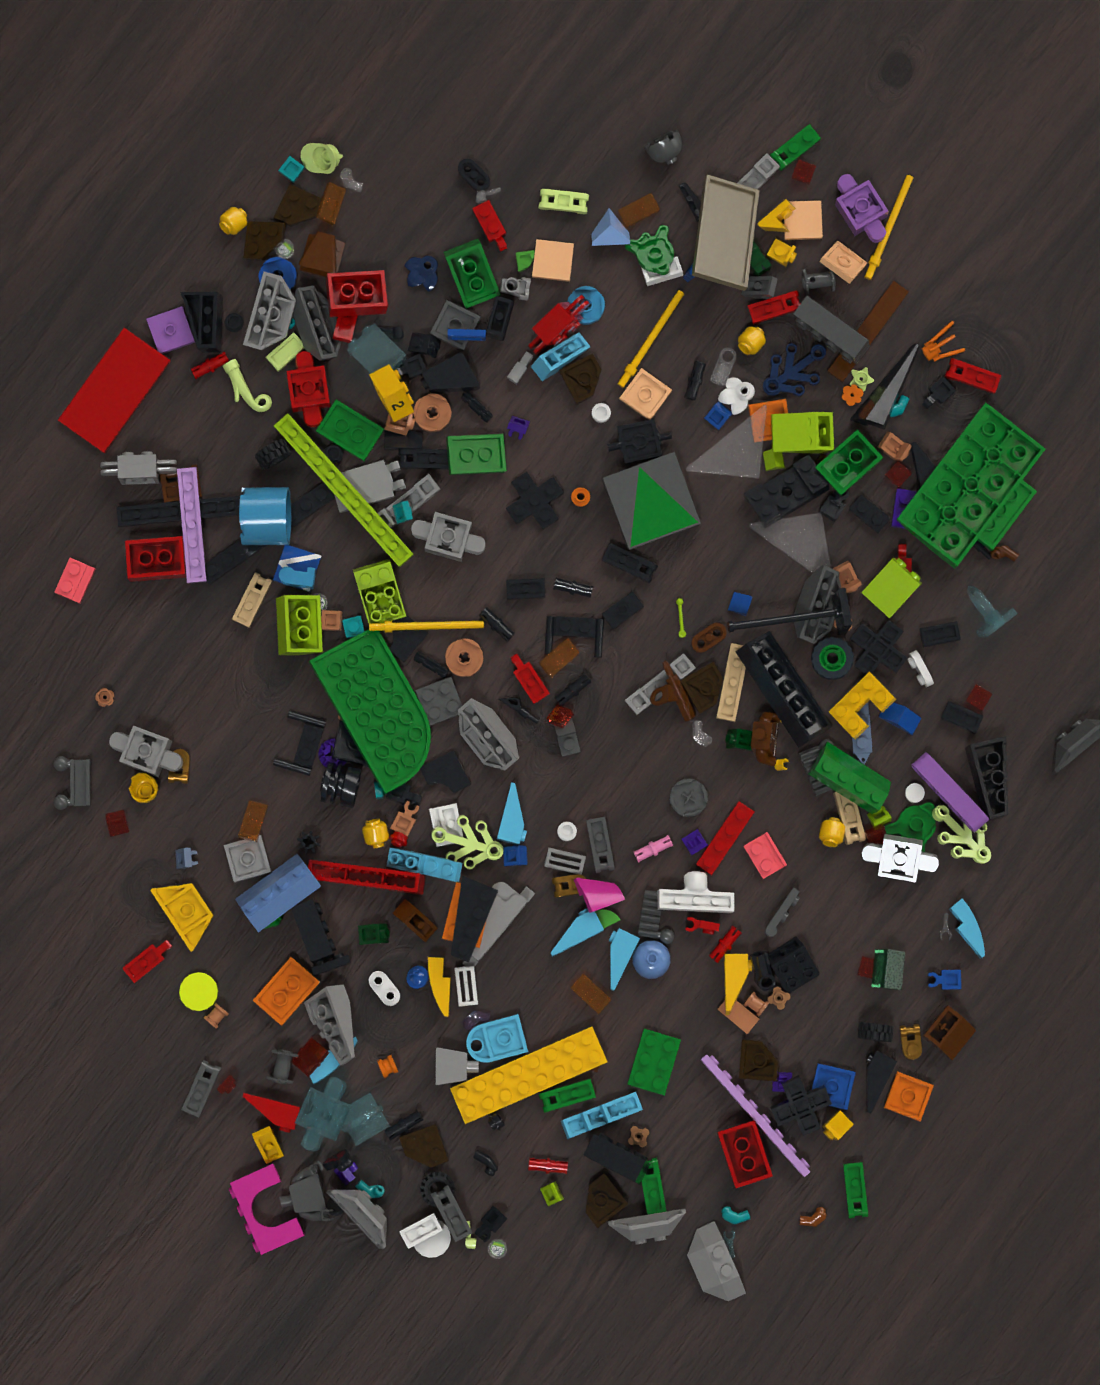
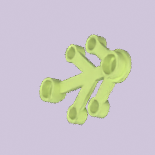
M938 805L933 809V818L938 822L945 821L958 835L942 832L937 837L938 842L942 845L947 843L967 844L971 849L964 850L961 846H956L951 850L953 858H973L975 862L985 864L990 860L991 852L985 846L984 832L987 830L986 823L982 826L983 830L978 829L976 831V843L972 839V831L964 823L962 828L949 815V809L946 806ZM942 835L946 837V841L942 839ZM955 849L959 851V855L956 854Z
M465 815L458 816L457 824L462 827L467 838L447 833L442 827H435L431 832V837L436 843L449 841L464 846L455 852H448L445 855L446 859H448L449 855H454L453 861H457V859L474 850L483 851L473 858L466 857L463 864L467 869H473L476 864L487 858L497 860L503 855V846L498 841L492 840L487 830V824L482 820L476 822L475 829L482 834L486 844L477 841L469 826V820ZM461 818L466 819L465 824L459 823ZM480 823L484 824V828L482 830L478 829V825ZM441 831L442 836L436 837L435 833ZM492 847L497 848V851L495 853L490 852V849ZM468 860L473 861V864L471 866L466 865V862Z

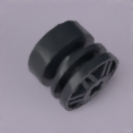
M329 763L321 781V802L326 803L328 795H331L330 804H334L336 798L340 797V806L353 809L358 793L361 769L348 767L344 775L342 774V765L338 764L335 773L333 772L334 763Z

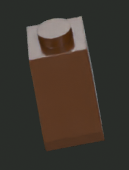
M406 899L393 912L403 924L424 942L438 929Z

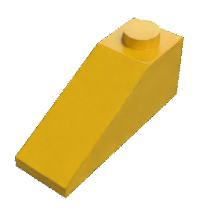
M725 954L724 956L725 1015H730L748 978V973L752 971V962L748 960V954Z

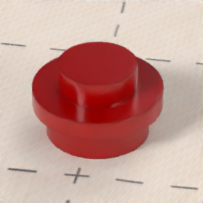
M394 831L389 836L391 844L398 848L406 847L408 844V837L401 832Z

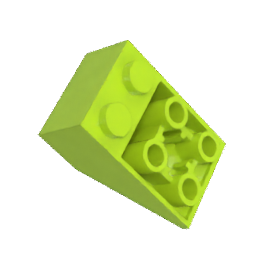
M833 412L771 414L772 452L825 454L834 451Z
M390 559L353 569L368 623H384V621L406 617Z

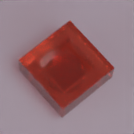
M798 160L792 179L809 185L816 166Z
M897 461L885 474V477L900 488L912 473Z
M976 684L966 702L983 711L992 693Z
M556 705L546 719L549 724L564 728L574 714L571 709Z
M882 824L864 831L868 843L883 845L886 830Z
M862 956L857 975L876 980L881 961Z
M229 1075L217 1090L222 1095L225 1093L230 1094L236 1087L234 1083L237 1080L232 1075Z

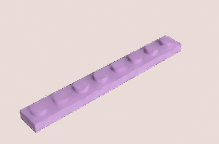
M705 1055L701 1059L702 1063L753 1121L755 1120V1123L803 1177L810 1173L808 1170L809 1164L803 1158L799 1160L795 1155L797 1151L790 1143L788 1145L782 1140L784 1136L777 1128L773 1130L769 1125L771 1121L766 1115H760L756 1111L758 1106L751 1099L748 1101L743 1096L745 1094L744 1090L738 1084L736 1086L733 1085L730 1081L732 1079L730 1074L726 1070L722 1072L718 1068L720 1063L713 1055L710 1057Z

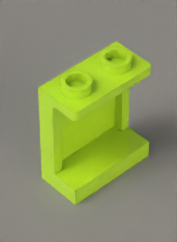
M892 558L861 592L888 618H891L922 584L919 581L921 577L914 571H908L905 568L907 566L906 563L900 558L897 560Z

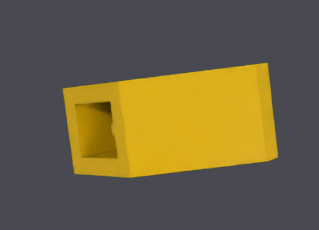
M839 1110L822 1126L825 1129L823 1133L828 1139L837 1141L854 1124Z

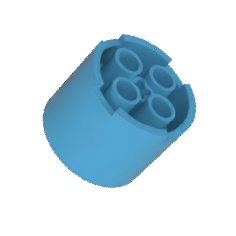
M242 487L244 495H240L239 522L243 531L240 534L242 545H289L291 538V497L289 487Z

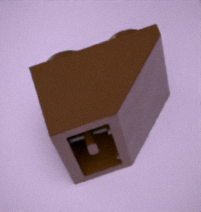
M947 1005L922 1037L949 1059L953 1060L976 1032V1029L964 1017Z

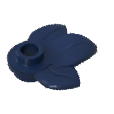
M425 256L422 259L413 257L406 262L404 266L410 270L407 278L408 286L415 287L423 284L427 291L433 290L438 281L436 274L438 268L437 260L432 256ZM426 262L431 263V267L429 269L425 267Z

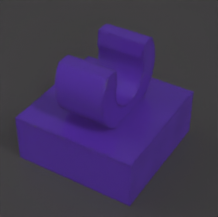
M512 416L507 429H510L509 437L516 431L519 433L518 439L521 440L528 430L530 421Z
M698 829L681 839L691 856L708 846Z
M779 1072L778 1082L772 1081V1092H785L781 1082L791 1079L792 1072Z
M353 1162V1165L345 1171L341 1172L336 1168L334 1172L344 1186H346L355 1179L352 1173L358 1167Z

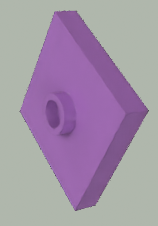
M182 306L146 319L156 348L161 354L195 343Z

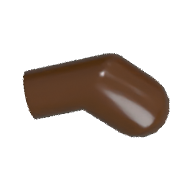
M1007 545L997 546L991 551V557L995 560L1007 557L1015 562L1019 556L1017 552Z

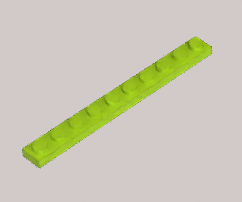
M286 414L274 425L278 432L399 567L414 556L409 548L289 414Z

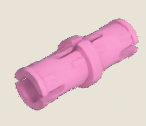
M667 835L655 842H649V845L633 851L639 863L652 855L657 856L658 852L672 847L673 844Z

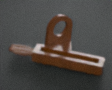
M665 660L662 664L669 677L666 679L667 685L655 689L650 696V702L654 706L676 702L685 722L692 720L696 714L678 675L673 674L670 664ZM662 692V698L659 701H655V696Z

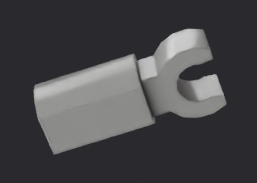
M526 351L521 361H517L507 379L517 385L527 371V366L533 359V355Z

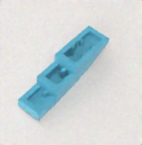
M634 1092L561 1120V1124L567 1139L643 1109L637 1093Z

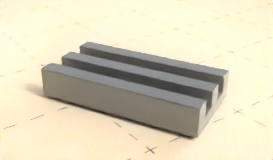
M548 848L544 867L582 875L586 856ZM551 853L581 859V863L552 857ZM549 860L577 866L579 870L550 864Z

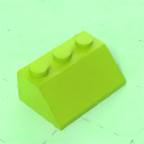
M283 595L276 598L279 655L322 653L320 595Z

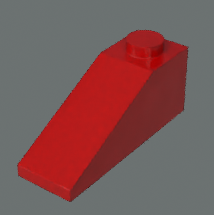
M243 1093V1097L272 1123L280 1126V1131L290 1133L291 1129L296 1130L301 1107Z

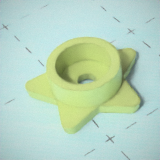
M867 367L861 371H851L853 380L850 386L855 384L865 391L867 384L874 382V379L868 374Z

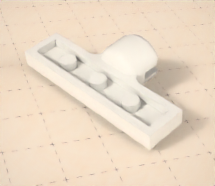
M692 871L685 874L683 890L659 889L657 891L658 910L734 912V893L709 891L707 888V874L704 872Z

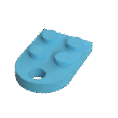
M518 1014L477 1025L470 1031L466 1041L469 1054L475 1060L483 1063L528 1052ZM474 1040H479L482 1043L481 1050L473 1051L471 1043Z

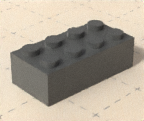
M808 296L793 313L796 325L804 331L808 329L814 339L819 342L823 340L828 349L834 353L836 351L841 353V358L849 364L853 362L857 365L870 347L868 339Z

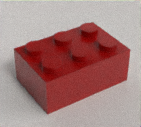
M384 270L327 273L326 289L329 317L386 314L388 303Z
M183 536L125 541L127 578L130 582L187 578Z
M755 1120L716 1132L734 1188L773 1177Z

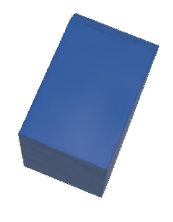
M894 702L879 715V718L910 735H913L921 720L910 709Z

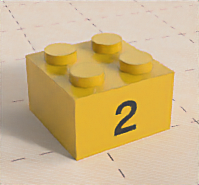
M390 364L369 374L377 394L393 422L414 412L411 406L414 402L410 394H406L409 390L405 382L399 381L401 377L397 369L393 371Z

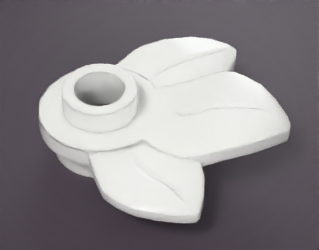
M734 377L725 380L727 388L720 393L718 401L723 404H731L732 414L737 415L747 408L748 400L753 398L755 389L749 382H742ZM744 388L748 389L746 394H742Z

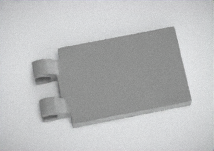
M384 460L341 472L369 505L394 498V491L406 488L403 479L393 482L391 476L392 472L401 470L398 461L385 465ZM335 496L339 512L349 511Z

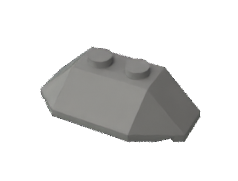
M263 271L243 345L263 350L287 337L296 299L282 276Z
M471 698L457 710L460 735L484 765L505 771L519 759L515 737L492 708Z
M328 1190L326 1192L379 1249L386 1247L387 1218L383 1215L385 1212L379 1205H374L370 1201L371 1196L366 1191Z
M679 1209L608 1221V1225L628 1240L635 1241V1245L647 1243L646 1239L654 1238L655 1241L666 1240V1236L672 1233L686 1213V1210Z
M715 1221L696 1229L687 1256L703 1292L726 1301L746 1294L740 1276Z

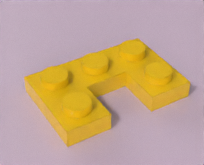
M868 672L829 711L855 740L869 727L857 714L869 700L881 712H884L896 700L871 672Z

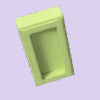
M293 332L270 352L266 359L279 372L298 353L304 350L302 340Z

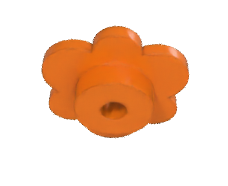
M853 384L851 387L845 386L843 388L844 394L842 399L846 401L848 406L861 402L860 397L863 396V390L857 388V385Z

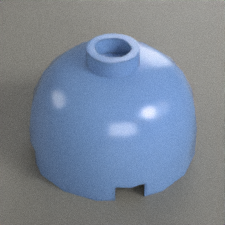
M652 940L641 943L635 949L632 962L640 976L647 979H656L667 972L671 958L668 949L662 943Z

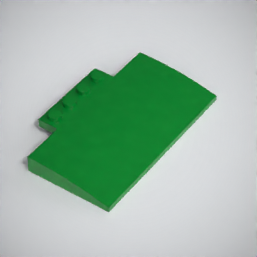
M985 402L896 520L926 547L955 569L977 540L992 551L1037 491L1023 481V479L1045 451V448Z

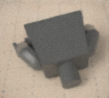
M316 1161L313 1165L300 1170L294 1176L289 1186L290 1194L279 1197L281 1206L285 1208L293 1205L295 1213L311 1221H333L334 1218H329L328 1213L333 1211V1209H327L319 1174H316L318 1170L317 1164L320 1166L321 1171L323 1170V1164L320 1161Z

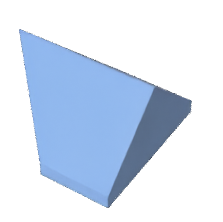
M609 208L591 234L592 246L630 244L628 230Z

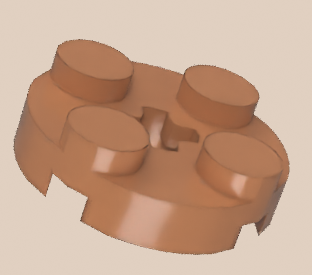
M428 394L416 402L413 414L416 424L422 430L440 432L449 424L452 412L448 401L443 396ZM432 408H435V412L438 413V415L433 416V418H430V415L427 413V411H431Z
M465 638L454 641L449 645L445 654L447 667L454 675L459 677H471L483 665V652L480 646L471 639ZM467 653L470 660L462 663L459 656L460 654L464 655Z

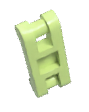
M551 189L540 190V196L542 197L541 202H539V209L587 214L586 202L589 201V194ZM549 197H555L554 203L549 202ZM573 199L579 200V205H573Z

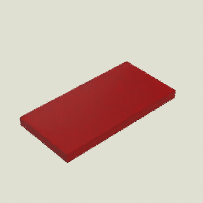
M123 328L58 421L97 449L106 453L171 360L126 328Z

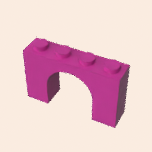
M274 1164L231 1182V1187L229 1188L232 1198H237L239 1203L236 1207L240 1216H244L247 1221L244 1226L248 1235H253L255 1240L252 1242L256 1253L260 1252L261 1255L305 1236L298 1218H294L276 1227H267L260 1224L254 1217L252 1205L257 1194L282 1182Z

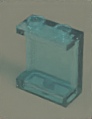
M376 324L366 326L361 332L362 336L358 339H353L348 344V354L352 355L370 374L390 364L393 370L397 369L402 364V361L407 359L406 354Z

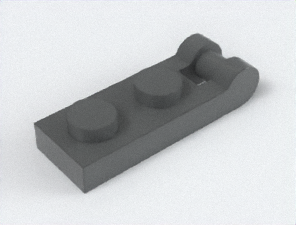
M605 817L586 820L595 872L601 873L602 870L607 869L609 871L615 870ZM606 856L607 862L600 863L599 857Z
M794 887L765 928V935L767 937H774L776 935L777 925L780 921L784 923L790 914L787 912L789 907H794L799 901L800 897L797 895L800 891Z
M202 1061L181 1109L182 1111L200 1118L221 1071V1067L217 1065L214 1067L209 1065V1062ZM205 1071L211 1074L210 1079L203 1077Z
M447 1185L443 1187L444 1190L438 1193L434 1192L431 1196L455 1242L473 1232ZM448 1197L449 1201L442 1204L441 1200Z

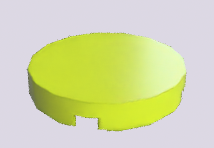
M197 972L190 974L183 980L180 985L179 994L181 1001L186 1007L194 1011H203L214 1005L218 997V987L212 977L205 973Z

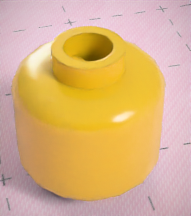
M230 207L220 216L219 226L224 233L236 235L246 227L247 214L242 208Z
M747 327L738 337V347L747 355L758 353L766 343L764 331L759 327Z
M830 817L829 820H824L821 823L819 839L828 847H837L843 842L845 825L840 822V819Z
M372 819L365 822L362 828L365 843L373 845V848L383 847L384 842L389 839L386 823L380 821V819Z

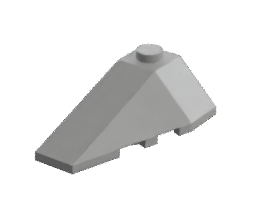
M344 985L326 986L305 1001L304 1004L310 1021L313 1025L318 1026L321 1031L319 1033L320 1036L326 1038L330 1051L341 1066L355 1057L350 1000Z

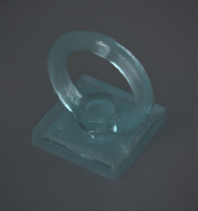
M973 585L967 587V594L970 600L985 617L983 620L986 624L976 631L980 638L990 636L1018 614L1014 608H1005L1001 612L997 609L995 610L990 601L978 588Z
M371 1093L337 1112L344 1124L342 1131L350 1134L356 1146L390 1126L382 1113L383 1107L377 1105Z

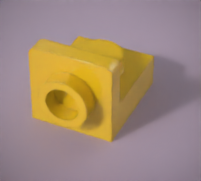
M775 239L766 256L786 267L789 262L793 263L797 255L795 253L796 246L793 245L791 247Z

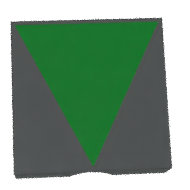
M675 452L602 478V483L617 516L618 526L628 551L701 524Z

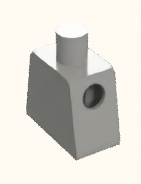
M436 1048V1085L467 1081V1073H479V1061H467V1053Z

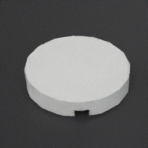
M440 1220L438 1222L443 1231L414 1246L416 1251L425 1257H438L450 1245V1231Z

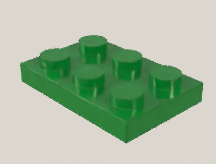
M338 400L334 401L316 429V433L365 462L384 432V428Z
M503 434L446 437L449 475L505 473L507 471Z
M644 1029L627 1085L665 1096L681 1039Z

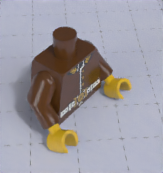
M764 712L761 714L759 721H754L751 749L758 762L775 767L777 771L787 770L788 768H785L783 763L789 762L788 759L776 760L775 758L780 719L775 712Z

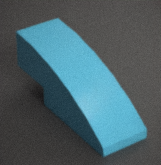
M962 898L949 910L961 924L956 928V931L981 959L985 956L981 931L971 909Z
M356 1037L353 1038L354 1047L358 1042ZM330 1050L321 1054L324 1062L307 1069L313 1084L325 1079L340 1066Z

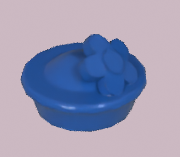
M423 966L411 968L407 974V983L413 989L424 987L429 980L427 969Z

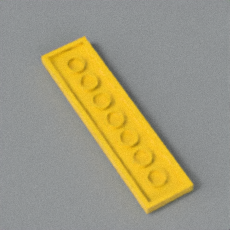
M592 1026L450 1088L464 1123L467 1124L603 1065L608 1061Z

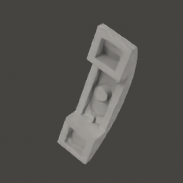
M765 154L737 184L759 190L780 166L768 154Z
M428 474L417 482L412 489L377 514L390 528H393L397 525L393 505L408 500L413 513L431 499L440 488L431 475Z
M684 653L670 664L673 674H677L679 680L684 679L696 669ZM665 670L625 699V702L636 715L652 705L650 696L655 689L667 685L666 679L669 677ZM662 692L655 696V701L662 697Z

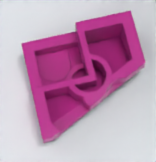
M583 878L574 879L579 896L583 895L589 913L625 900L621 890L615 883Z

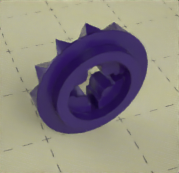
M328 739L322 743L319 749L320 762L325 767L329 763H334V769H337L338 764L343 767L347 762L340 760L335 762V759L331 758L332 756H326L331 753V746L334 748L335 739Z

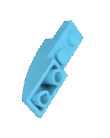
M390 848L386 866L459 882L463 863L428 854Z

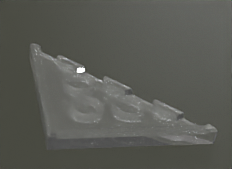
M763 405L686 467V471L759 478L767 405Z
M821 513L783 518L767 528H764L761 522L749 524V528L811 573H814L821 565L831 568Z

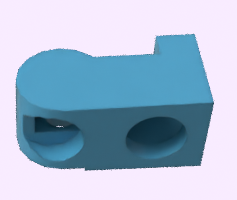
M284 567L279 572V578L284 585L307 589L314 588L315 568L308 567L307 572L295 571L291 567Z

